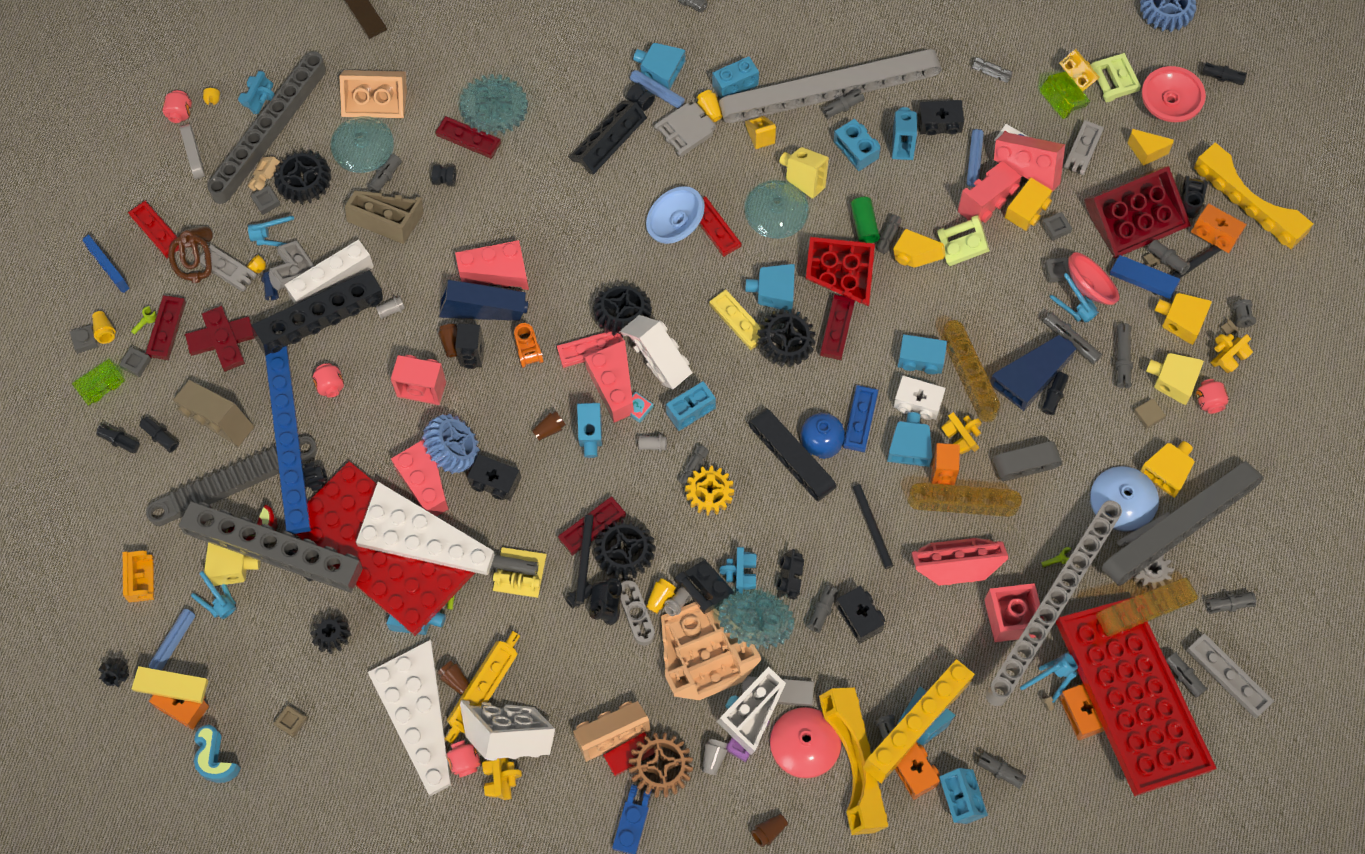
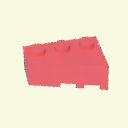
M1004 132L996 139L994 160L998 163L1003 161L1021 176L1027 179L1033 178L1053 192L1061 183L1065 144Z
M1001 161L986 173V177L982 181L977 179L974 182L975 187L971 190L965 188L962 191L958 212L967 220H971V217L978 215L981 223H986L996 208H1002L1010 195L1014 196L1019 191L1022 176Z
M519 240L455 252L461 282L489 286V284L502 285L505 288L514 286L529 290Z
M625 340L585 357L586 369L614 423L630 416V413L634 412Z
M421 440L391 458V461L418 505L437 517L448 510V505L437 463L431 461L432 457L426 454L427 448L423 446L425 441Z

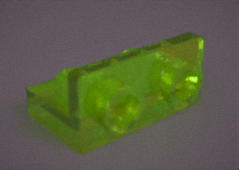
M1066 71L1049 75L1040 88V92L1063 119L1068 118L1073 110L1084 108L1090 102Z
M110 359L73 382L72 385L89 406L100 401L111 390L119 388L125 382V379Z

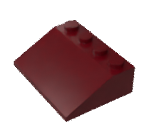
M1169 166L1158 167L1084 199L1092 222L1114 258H1118L1119 255L1127 254L1152 243L1156 239H1162L1191 226Z

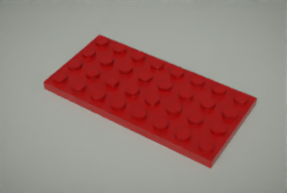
M348 461L308 502L311 531L294 535L302 541L309 539L315 542L316 546L322 548L325 546L332 547L339 554L346 555L348 553L356 556L363 569L355 586L386 613L394 617L412 635L416 636L422 630L421 628L427 625L475 572L358 547L356 541L377 483ZM335 564L332 567L337 570L340 564Z
M1136 596L1062 616L1056 620V625L1070 655H1072L1078 666L1077 671L1134 797L1210 773L1217 769Z

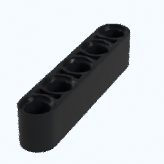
M763 409L748 421L749 427L816 501L819 502L837 488L832 477L769 409Z

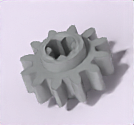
M1164 555L1139 572L1134 582L1141 581V589H1144L1147 585L1150 586L1151 592L1155 590L1156 586L1163 590L1165 583L1169 584L1172 580L1169 575H1172L1174 569L1168 568L1171 560L1164 561L1162 560ZM1149 568H1153V572H1156V574H1153Z

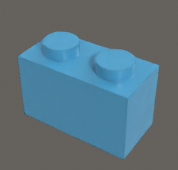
M903 334L898 367L906 371L919 370L931 375L941 374L944 366L947 341Z

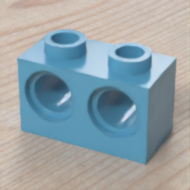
M750 56L712 73V86L720 99L728 95L745 92L759 84V71Z
M855 118L834 131L833 142L858 171L879 159L880 144L875 138H871L865 126L859 124Z
M704 381L668 402L666 404V414L677 430L680 431L716 409V398Z
M958 768L939 776L954 823L969 824L988 816L972 769Z

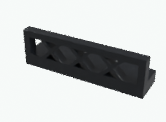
M621 101L569 158L572 162L582 163L587 172L594 175L647 119V116L637 102Z

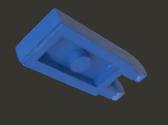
M634 784L631 785L628 800L625 802L612 850L627 854H637L652 789L648 795L644 791L642 806L633 804L638 791V785Z

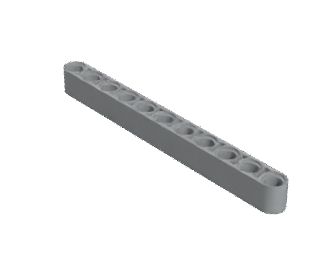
M929 49L728 95L719 100V106L724 122L735 123L835 100L841 95L844 97L856 91L858 88L861 90V93L930 78L938 75L942 68L936 51Z
M1106 501L1101 506L986 692V698L991 705H1003L1016 687L1120 518L1122 508L1117 502ZM1084 546L1089 547L1091 551L1086 550ZM1074 564H1078L1081 568L1075 567ZM1062 581L1068 582L1070 586L1065 585ZM1051 598L1058 600L1060 604L1054 603ZM1040 616L1046 617L1049 622L1042 620ZM1029 634L1035 635L1038 640L1032 639ZM1017 652L1024 653L1027 658L1019 656ZM1006 670L1012 671L1015 676H1010ZM994 689H1000L1004 695L997 694Z

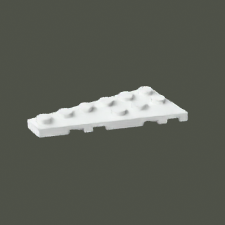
M380 482L377 483L356 541L358 547L484 575L489 574L495 556L494 551Z
M429 640L369 671L368 674L429 796H432L451 786L449 764L446 759L447 752L432 641Z

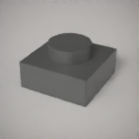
M270 186L250 195L262 215L281 205Z
M1062 212L1048 217L1042 222L1052 241L1072 231L1071 225Z
M1068 257L1046 260L1045 267L1049 283L1066 281L1065 273L1071 278Z
M92 325L70 331L77 354L98 347Z
M130 347L119 366L121 369L140 377L151 361L149 355Z

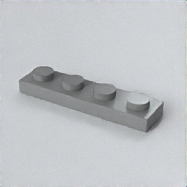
M1205 633L1186 650L1255 719L1274 702Z

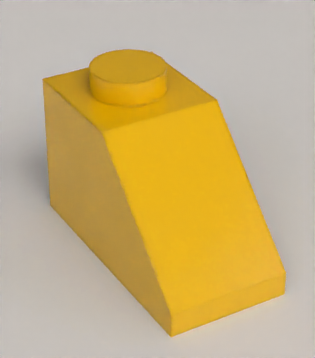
M908 229L904 230L893 248L895 260L901 265H908L913 268L944 259L945 257L943 243Z

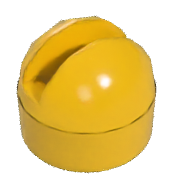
M206 88L203 90V100L207 105L209 103L216 105L219 102L220 91L218 89Z
M258 254L248 263L247 268L259 274L262 270H265L266 262Z

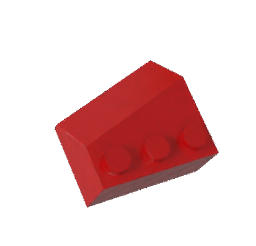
M810 237L806 280L869 307L875 244Z

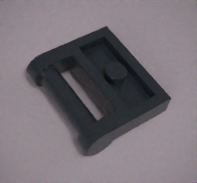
M706 560L701 561L687 571L679 573L674 579L700 605L699 609L704 614L732 598L735 593ZM690 579H691V581L700 589V591L708 598V600H706V598H705V597L698 591V589L690 582Z

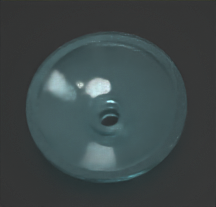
M368 116L354 117L345 121L335 130L331 139V152L335 161L342 168L356 173H365L378 169L385 164L394 148L393 135L388 126L381 120Z
M779 180L764 182L755 187L748 195L745 203V216L749 225L757 233L775 239L786 238L797 233L806 223L809 213L808 201L804 193L793 184Z

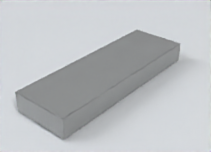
M747 676L743 681L742 694L758 677ZM782 679L786 684L777 704L812 707L814 682Z

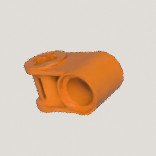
M527 323L517 325L514 330V336L522 368H525L527 364L538 361L543 363L540 346L537 343L532 326ZM522 334H529V335H530V336H529L528 338H526V339L520 338V336H521Z

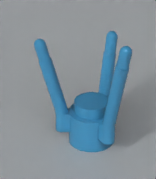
M288 216L265 223L248 225L250 241H256L257 246L270 245L278 247L287 244L265 240L266 237H269L268 227L294 220L295 217Z
M1065 273L1064 277L1081 302L1076 307L1077 313L1054 295H1050V298L1070 313L1077 322L1082 320L1084 323H1087L1098 315L1097 307L1091 299L1082 296L1073 280Z
M200 571L204 582L216 597L212 602L214 606L209 605L195 593H192L191 597L210 611L214 618L218 616L221 619L227 618L236 610V602L231 597L227 585H221L225 596L220 595L206 574Z
M1064 653L1059 658L1040 666V671L1047 670L1021 685L1020 689L1024 690L1053 672L1058 677L1064 676L1066 679L1052 697V702L1054 703L1069 682L1077 676L1075 670L1078 669V666L1072 655Z

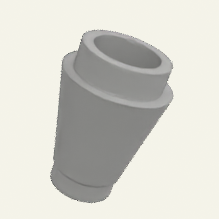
M709 738L708 744H705L702 772L716 776L728 752L726 750L727 743Z

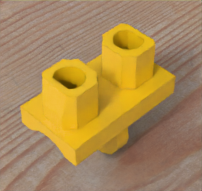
M1077 49L1059 62L1082 91L1100 78Z
M1219 334L1215 338L1217 346L1214 349L1220 353L1210 363L1213 367L1220 365L1226 373L1234 371L1239 366L1233 358L1235 354L1240 360H1244L1253 353L1248 344L1251 338L1248 334L1234 339L1232 334L1228 336Z
M954 412L948 415L950 420L941 428L948 438L957 432H960L963 436L953 443L960 444V454L962 455L971 449L974 452L978 450L979 446L969 433L973 432L975 437L981 434L978 429L981 425L980 419L972 420L967 415L963 418L967 424L964 427Z
M508 758L483 761L484 774L493 775L494 782L485 783V796L503 800L512 799L511 787L516 786L515 779L522 777V771L515 770L514 762H509Z

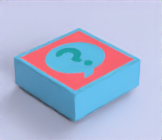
M635 392L632 396L634 412L630 413V416L641 423L654 406L653 403Z

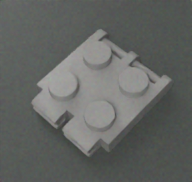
M695 102L692 105L686 103L659 121L654 128L662 132L666 137V141L669 144L671 143L678 150L677 154L682 157L712 137L716 124L708 115H704L705 112Z

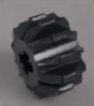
M329 614L327 620L320 616L321 623H313V627L316 630L310 632L311 637L314 638L312 643L314 646H319L320 652H324L327 649L328 653L332 654L334 648L341 652L342 648L340 645H348L349 643L346 639L351 636V632L347 630L349 624L343 622L341 616H337L334 619L333 614Z

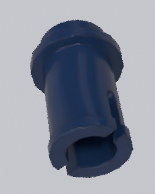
M265 272L261 278V281L264 283L265 300H269V297L271 301L277 300L279 298L278 290L272 286L269 272Z

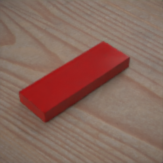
M705 196L703 197L705 205L704 214L699 225L722 256L725 257L740 248L741 242Z
M143 201L129 211L128 214L167 259L169 257V247L177 239V236L150 205ZM179 245L176 247L175 252L179 250Z

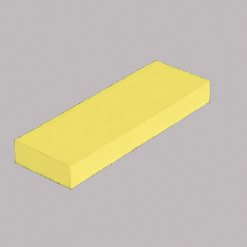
M724 290L709 301L712 309L750 350L759 345L757 340L760 337L757 335V331L761 328L727 290Z
M138 666L132 690L202 703L208 680L206 678Z

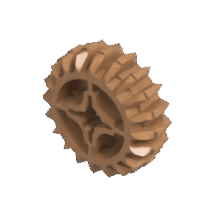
M654 733L653 741L648 736H645L644 741L646 745L638 741L637 747L640 751L637 749H632L631 754L637 757L629 758V763L636 765L629 768V773H637L632 777V782L641 780L637 788L641 790L644 786H647L645 791L647 795L651 789L655 790V798L659 797V791H663V796L667 798L669 789L676 795L678 792L676 785L684 789L685 784L682 780L689 781L691 778L685 772L690 773L693 771V767L686 765L690 764L693 758L684 757L690 750L689 748L681 750L684 742L680 741L676 745L675 735L671 737L670 741L666 740L667 733H663L662 739H658V734ZM654 747L655 758L647 762V764L641 765L643 755ZM661 747L670 749L678 758L665 756ZM659 756L660 760L667 764L664 766L663 776L662 771L658 770L659 767H655ZM675 766H680V772L677 777L667 782V772L670 769H674ZM647 771V773L656 774L660 783L649 780L643 772Z

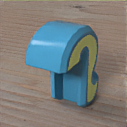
M204 725L197 730L194 738L195 743L200 747L194 758L195 769L208 781L215 783L231 781L238 775L241 768L235 763L218 762L222 735L212 725Z

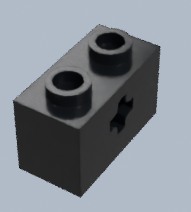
M962 100L920 102L918 110L920 135L927 134L932 136L942 133L951 135L962 133L964 125Z
M458 324L455 349L460 366L467 369L482 367L485 343L481 326Z
M478 454L467 478L473 490L481 493L486 491L498 500L506 499L511 501L521 480V473L517 468Z
M861 586L837 598L835 604L859 644L881 633L885 626L884 622H886L880 610L876 611L872 605L873 599L867 590L864 591ZM858 611L866 613V616L864 617L862 614L857 615Z

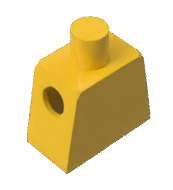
M1177 293L1172 304L1159 299L1154 311L1166 315L1162 325L1164 329L1193 345L1212 301Z
M1182 441L1178 447L1167 443L1145 462L1140 472L1147 475L1155 485L1175 498L1195 462L1188 456L1192 452L1193 447L1185 441Z

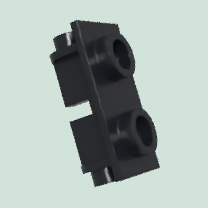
M795 549L783 554L780 559L781 574L776 584L778 590L777 598L787 594L789 599L796 600L797 596L800 595L802 580L794 578V575L802 576L805 560L802 554L795 553Z

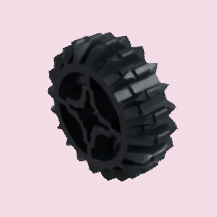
M303 149L299 154L294 150L292 156L286 154V160L280 159V165L275 166L276 172L273 176L275 187L286 201L291 199L293 204L298 200L302 205L306 200L309 203H312L313 198L319 200V194L325 195V189L330 188L329 182L332 179L330 167L319 153L314 155L312 150L307 154Z
M622 282L620 286H616L613 283L612 288L605 287L604 292L599 291L598 297L594 300L593 313L599 328H604L605 333L612 331L613 336H615L617 333L621 334L620 331L638 315L651 319L652 307L650 298L647 297L645 291L641 292L639 286L633 288L631 283L629 286H624Z
M782 308L779 314L776 311H772L771 316L766 315L764 318L765 322L760 323L759 327L761 329L757 331V335L760 338H758L757 344L762 345L759 349L760 352H767L764 356L765 359L770 356L773 358L772 364H775L778 360L780 361V367H783L786 362L789 367H792L794 362L799 365L802 360L808 359V354L813 352L814 349L811 346L816 344V340L812 338L815 337L816 332L810 331L813 324H806L808 317L800 318L801 312H797L794 315L792 309H789L786 313ZM777 324H785L783 329L771 330ZM790 346H802L798 351L788 352Z
M622 519L621 525H618L614 520L612 522L613 527L611 528L606 525V533L600 531L598 533L600 539H595V545L597 546L594 548V554L597 555L595 560L597 563H601L599 565L601 570L607 569L606 574L608 576L615 572L614 576L616 579L620 577V574L623 575L624 580H628V574H632V577L636 579V572L639 571L641 574H644V567L650 568L651 562L649 560H654L655 554L652 553L656 550L655 545L652 544L654 538L649 536L650 531L648 529L643 530V524L640 523L635 527L633 519L629 524H626L625 519ZM624 535L633 536L635 539H627ZM617 538L616 545L612 546L611 550L606 551L610 541ZM621 542L623 543V546L628 550V557L626 555V552H624V550L621 549ZM644 548L641 556L633 562L632 556L639 552V549ZM622 560L625 562V564H618L614 561Z

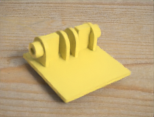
M502 547L501 556L539 562L538 572H536L537 576L497 569L493 576V581H495L493 591L538 598L547 554Z

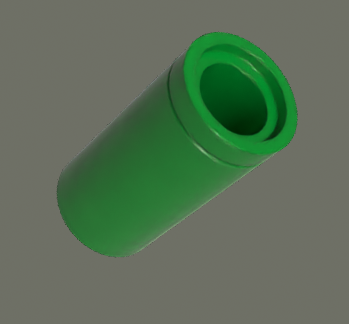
M859 197L854 199L850 205L858 241L864 243L877 242L880 236L871 198Z

